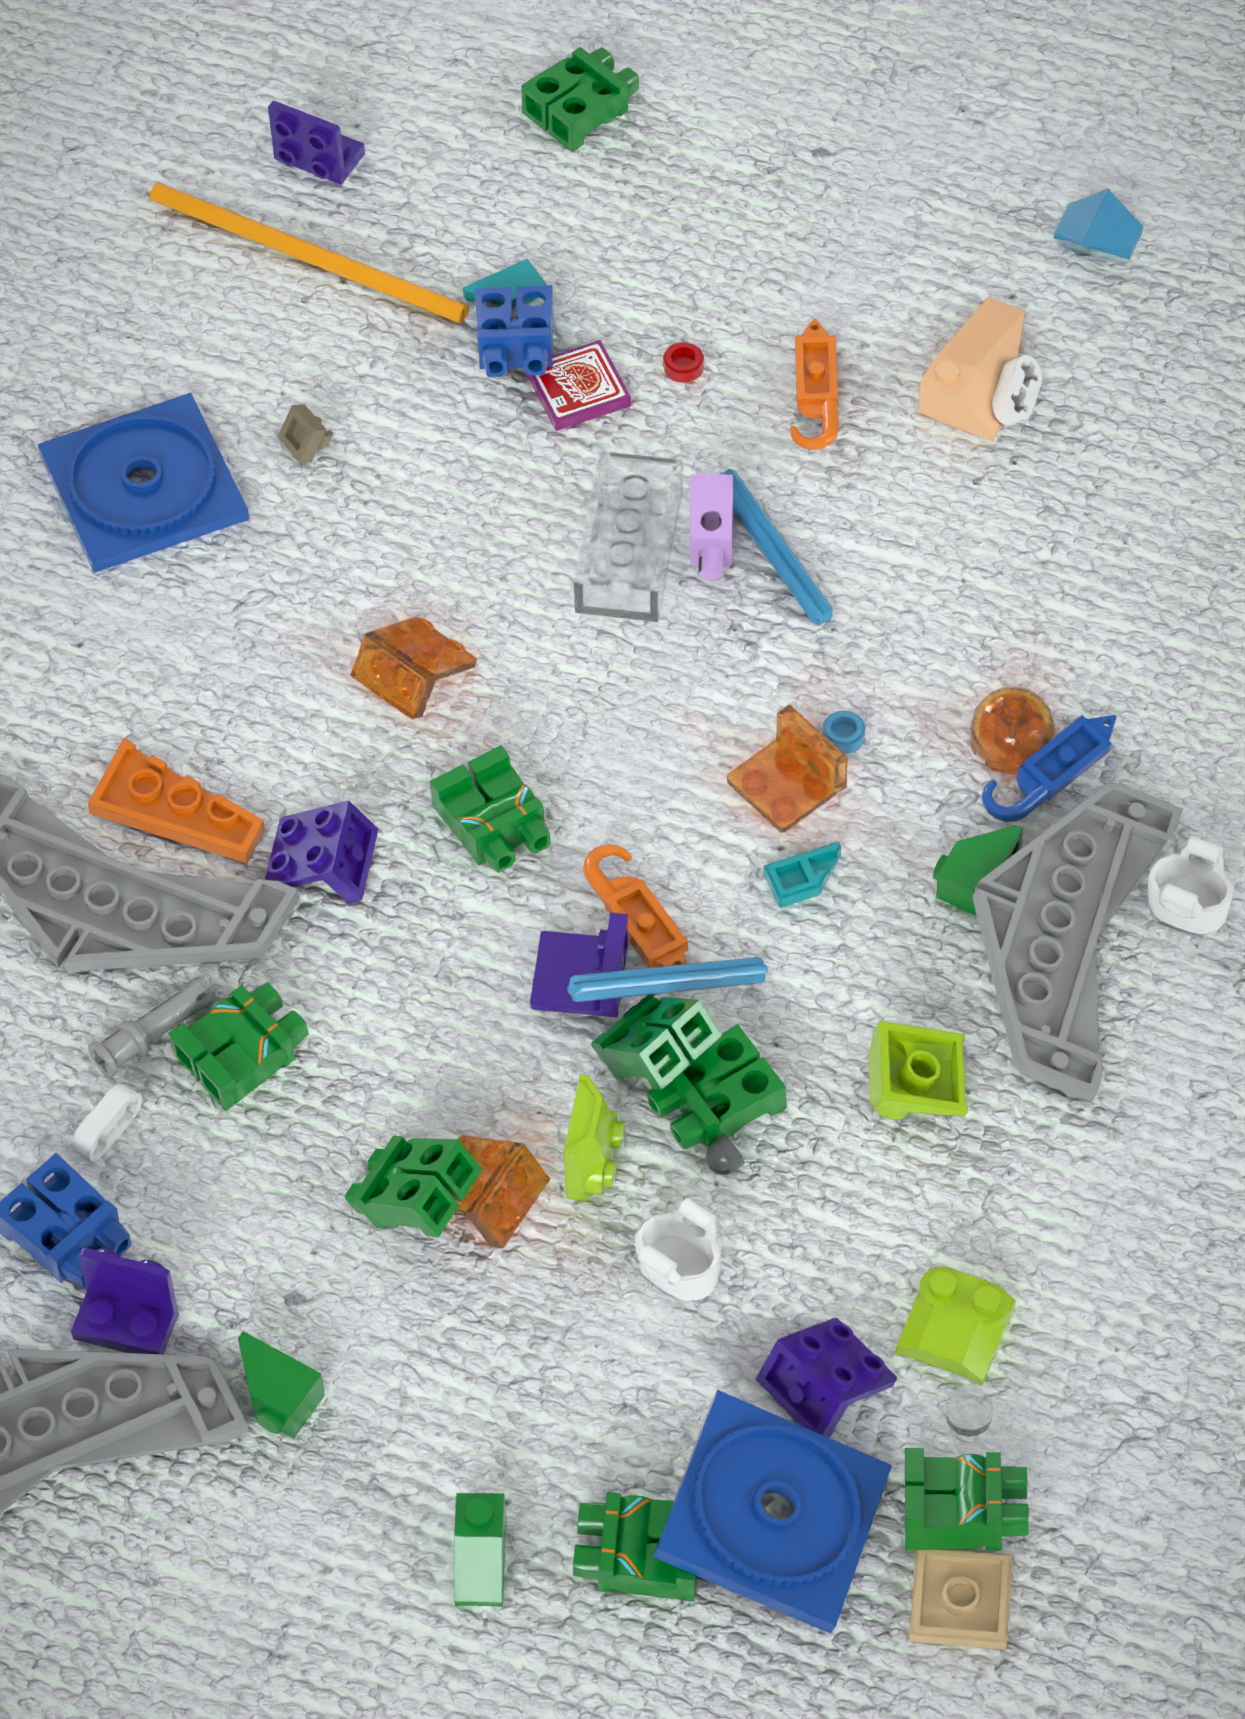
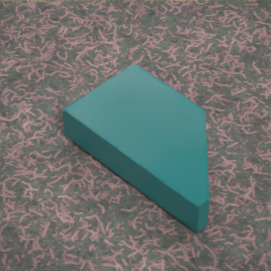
M525 259L463 287V297L466 301L475 302V288L511 287L512 309L517 308V286H543L547 284L530 261ZM537 297L526 299L523 303L526 304L537 299ZM499 299L487 300L491 302H497V307H500L504 304V302Z
M839 842L764 865V876L779 908L821 895L841 856V845Z

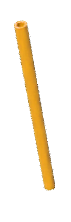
M159 182L155 183L151 189V201L459 324H462L468 315L469 306L185 192Z

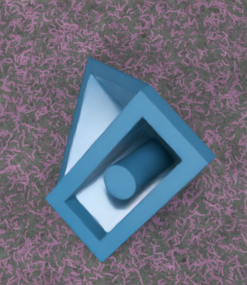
M1109 189L1068 204L1055 231L1054 238L1130 260L1142 235L1143 226Z

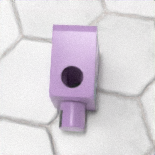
M691 474L690 564L698 566V576L701 579L715 581L723 577V566L728 567L732 565L733 475Z

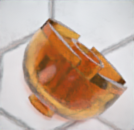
M1018 686L1002 687L985 696L976 706L969 731L971 750L976 755L977 751L979 756L986 760L985 765L992 770L1008 774L1017 773L1021 764L1056 736L1053 712L1045 700L1030 689Z

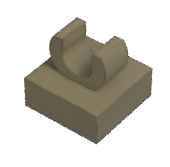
M305 404L291 406L277 436L299 463L312 462L317 449L326 448L334 434L331 430L326 431V428L321 424L322 419L314 416Z

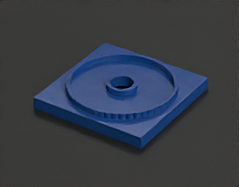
M192 393L37 444L39 455L93 573L249 520L248 508ZM139 469H149L156 473L155 477L146 483H134L128 479L132 472Z
M717 1390L710 1404L653 1557L831 1634L837 1625L892 1465ZM776 1493L783 1496L791 1505L792 1515L786 1519H775L769 1516L762 1507V1495Z

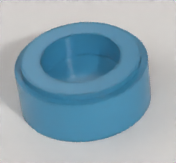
M837 711L830 714L825 719L822 728V739L825 746L838 754H850L859 750L865 741V723L862 718L850 711Z

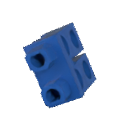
M552 285L517 286V319H513L511 287L475 288L480 369H485L488 377H503L504 374L508 373V368H524V372L529 376L544 375L546 368L553 366L554 308ZM533 297L541 298L545 301L539 306H528L523 303L526 299ZM490 299H499L504 302L502 306L497 308H489L483 305L485 301Z
M57 1153L52 1155L26 1178L27 1187L23 1183L19 1184L0 1201V1234L8 1241L13 1239L30 1253L42 1267L51 1271V1275L60 1283L69 1278L79 1286L86 1287L79 1261L82 1248L95 1251L100 1248L109 1249L121 1256L131 1247L130 1234L119 1222L117 1208L108 1200L106 1201L96 1189ZM54 1173V1175L44 1183L46 1177ZM20 1202L21 1204L10 1213L12 1207Z

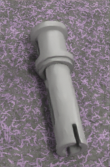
M198 977L193 983L138 1020H125L118 1025V1031L100 1043L94 1041L89 1044L88 1051L95 1065L106 1077L112 1078L117 1074V1068L135 1056L143 1057L150 1049L151 1042L207 1004L215 1001L214 992L211 991L208 994L205 992L211 988L203 978Z

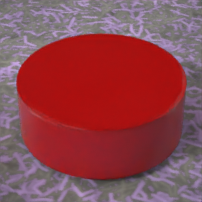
M680 342L671 345L663 356L665 374L671 380L681 383L696 380L704 370L703 352L692 343Z

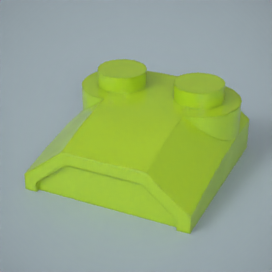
M879 1021L873 1030L868 1055L870 1102L875 1111L891 1120L903 1119L910 1112L966 1116L968 1106H966L963 1058L965 1034Z
M583 1074L579 1076L563 1151L566 1199L585 1201L593 1194L603 1195L605 1187L613 1188L616 1178L617 1160H611L614 1148L621 1149L625 1132V1122L618 1121L617 1111L609 1110L603 1096L590 1076Z
M944 1266L929 1269L921 1278L919 1293L895 1349V1354L901 1357L905 1355L974 1380L976 1384L983 1386L1015 1311L1016 1300L1001 1286L973 1275Z

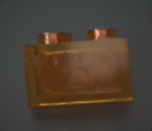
M412 617L365 633L350 676L413 720L423 716L437 680L474 668L477 658L467 652L461 643L447 638L434 629V625L430 621L420 617Z
M789 704L777 713L776 739L728 773L727 783L779 832L784 833L847 787L848 757Z
M461 1135L457 1139H459L483 1170L463 1201L455 1200L459 1207L454 1215L468 1217L490 1247L504 1248L550 1181V1178L524 1143Z

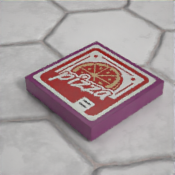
M601 340L552 355L553 366L547 367L544 375L529 376L526 373L555 431L631 406V396Z

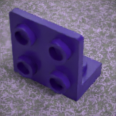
M274 100L269 104L268 113L274 159L287 166H294L312 173L318 178L327 179L342 185L365 155L364 143L342 135L340 127L334 123Z
M349 800L284 816L279 820L265 880L278 881L291 887L323 880L347 903L361 901L379 828Z
M610 913L608 930L600 929L599 936L542 931L539 939L530 1008L540 1011L618 1018L621 998L575 1002L571 995L568 994L567 987L569 986L570 978L574 975L625 970L629 944L628 914Z
M82 1248L79 1261L87 1292L71 1329L73 1340L124 1353L163 1355L179 1316L170 1270L152 1260H142L139 1262L123 1258L109 1249L101 1248L95 1251Z
M832 1318L778 1339L755 1380L801 1426L830 1438L849 1404L893 1387L897 1381V1376L885 1365L880 1357L873 1354L854 1335L849 1326L842 1323L838 1318Z

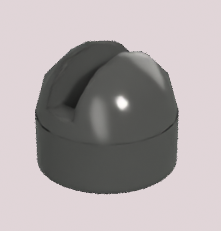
M725 1134L712 1142L707 1148V1163L709 1168L716 1174L728 1175L745 1164L742 1155Z

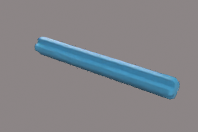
M733 469L720 472L719 474L733 475L734 512L810 620L815 625L829 622L833 617V607L738 473Z
M753 957L574 975L570 978L567 990L573 1001L585 1002L760 984L765 981V973L768 972V968L762 958Z

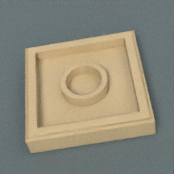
M954 1549L916 1550L909 1642L1006 1650L1012 1554Z

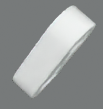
M1022 355L1006 362L992 399V408L996 418L1005 426H1011L1024 421L1032 414L1043 376L1038 362L1030 355Z
M124 1083L114 1085L77 1128L72 1139V1149L90 1161L100 1159L137 1116L142 1105V1095Z

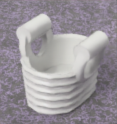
M1192 835L1181 853H1174L1156 861L1150 868L1148 876V905L1156 918L1197 934L1217 931L1226 922L1234 886L1229 874L1223 870V847ZM1191 854L1214 862V866L1212 868H1205L1197 865L1191 859Z
M686 1198L681 1203L676 1213L668 1212L652 1215L641 1224L635 1235L636 1253L642 1275L660 1289L682 1301L701 1300L712 1293L717 1284L721 1266L720 1243L716 1239L717 1227L715 1222L717 1215L690 1198ZM688 1220L704 1229L705 1234L697 1231Z

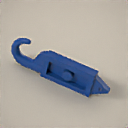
M1081 715L1026 759L1016 774V782L1024 797L1012 806H1000L994 801L992 794L997 786V782L990 780L982 792V802L986 811L995 819L1004 822H1016L1025 818L1046 800H1051L1110 752L1112 747L1110 737L1116 721V715L1086 719Z

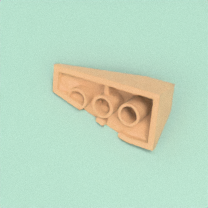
M988 297L940 350L921 379L919 414L993 442L1003 424L999 422L993 412L992 399L1003 366L1006 362L1018 358L1025 310Z

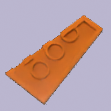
M123 738L88 802L89 813L247 864L265 831L264 820L220 794L212 795L201 788L200 782L188 775L184 778L167 768L166 762L154 755L151 757L146 756L136 749L134 743Z

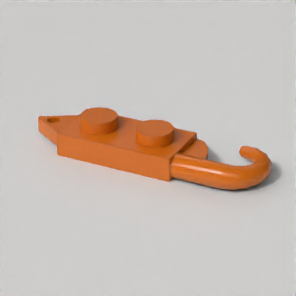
M814 318L803 334L795 337L797 410L801 414L813 419H822V433L818 437L806 438L799 433L796 426H792L790 434L793 441L800 447L809 450H820L830 446L837 438L839 431L836 336H830L817 319Z
M612 844L601 845L590 851L584 860L583 866L586 879L605 904V909L609 915L610 913L628 914L629 942L647 967L685 964V952L688 951V941L644 881L630 876L609 881L599 867L600 861L607 856L615 855L628 862L632 859L631 854L625 848Z

